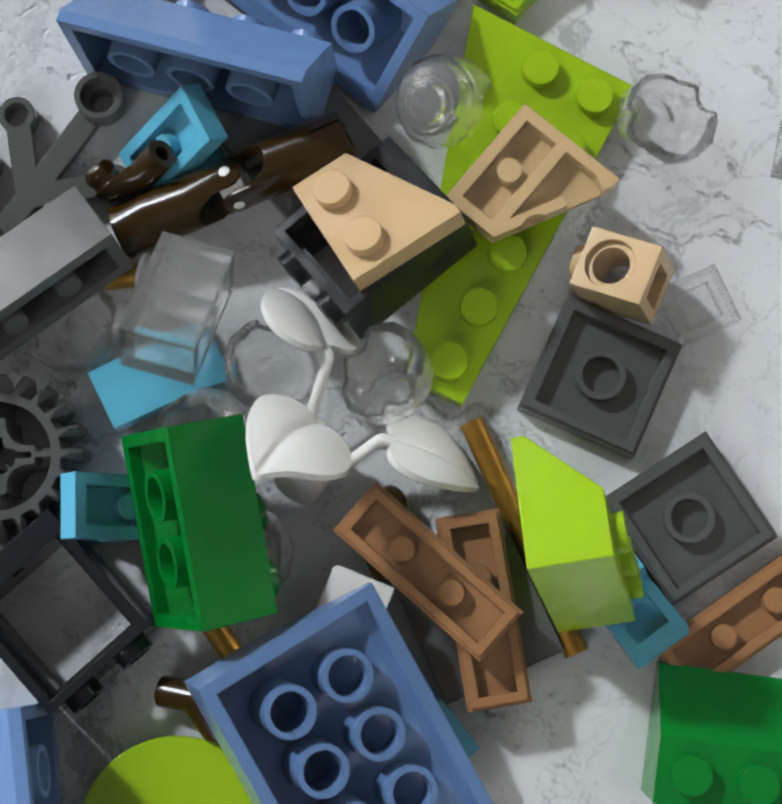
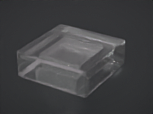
M715 263L669 283L661 301V306L679 343L682 344V348L730 327L742 319Z

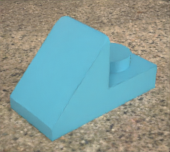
M200 84L181 85L118 154L125 168H127L151 141L161 140L171 146L176 155V162L151 188L154 189L192 171L206 168L225 158L226 156L220 145L228 136Z
M79 471L60 474L61 539L87 540L88 543L140 542L128 474Z

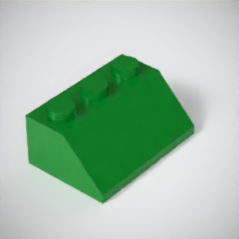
M242 414L166 426L121 436L155 627L205 632L278 614L275 596L279 592V576L273 561L268 558L264 537V530L267 527L268 520L267 510L262 497L256 492L255 481L251 476L246 450V427L244 426Z
M656 661L641 790L650 801L655 804H782V678L733 671L724 673L711 671V668L689 665L677 666Z

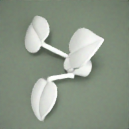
M271 287L265 293L260 307L269 328L278 337L297 348L306 351H318L321 362L307 407L293 398L277 394L260 396L253 403L247 417L245 440L250 472L254 481L274 478L277 488L287 498L300 504L310 505L317 502L331 480L345 478L354 465L378 449H387V459L392 467L416 482L434 488L457 492L476 493L480 487L478 486L477 475L459 444L444 429L420 417L411 415L393 416L386 425L388 434H377L350 453L345 440L336 431L327 427L324 420L316 419L334 363L333 352L352 355L358 348V336L346 322L336 329L313 301L318 296L316 294L285 287Z

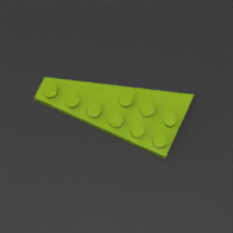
M473 4L440 190L445 195L451 191L524 104L528 105L589 155L597 159L627 104L634 86ZM567 212L495 243H491L471 227L477 246L422 290L407 372L408 380L460 408L463 406Z

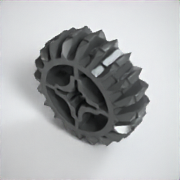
M0 374V454L4 455L1 449L6 448L27 457L15 458L12 467L5 464L8 469L7 472L0 469V545L4 546L16 537L17 528L21 532L45 510H54L53 508L57 504L61 506L60 474L74 472V464H85L92 460V453L82 448H73L72 446L88 436L86 427L81 424L67 426L77 413L74 406L66 402L55 407L59 393L50 386H46L37 393L36 381L27 376H23L14 388L11 378L5 374ZM15 411L31 413L41 422L47 432L51 448H39L35 445H26L24 443L22 427L15 424ZM48 471L46 479L39 490L30 499L16 506V500L22 499L23 486L27 478L36 472Z

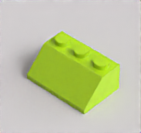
M527 437L510 438L527 571L558 633L636 621L632 599L643 598L644 591L638 559L635 558L631 535L628 536L624 511L611 512L604 488Z

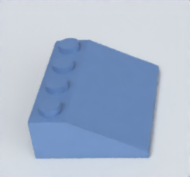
M370 582L238 648L184 681L253 804H494L374 585Z

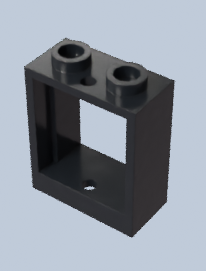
M389 136L360 159L453 203ZM304 206L300 207L272 230L285 250L277 259L299 287L310 281L320 292L313 301L336 329L346 322L361 340L477 246L467 217L461 211L465 225L350 299L313 257L326 247L328 243Z
M51 509L45 510L0 550V600L63 546L127 619L130 625L62 685L0 613V658L49 715L64 712L68 707L74 714H77L102 693L105 687L99 680L117 663L123 670H126L151 649L154 644L148 636L158 627H155L154 618L86 540L61 539V513Z

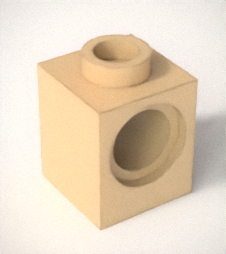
M592 227L585 245H579L573 253L569 265V284L579 299L607 312L652 325L674 272V267L663 246ZM618 266L630 267L626 276L620 281L604 283L606 275L612 269Z

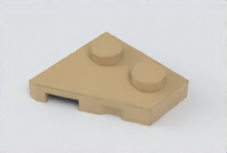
M524 104L446 196L466 215L472 228L491 243H495L611 193L617 186L620 178L528 105Z
M347 153L292 187L359 291H362L465 225L461 211L455 204Z

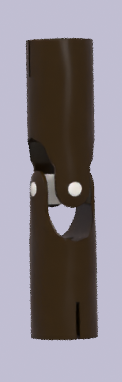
M335 108L229 155L206 168L192 171L108 209L109 221L121 248L128 257L133 259L223 220L229 214L248 209L292 190L293 186L345 153L356 158L358 156L344 121ZM250 169H262L255 180L249 183L244 172Z

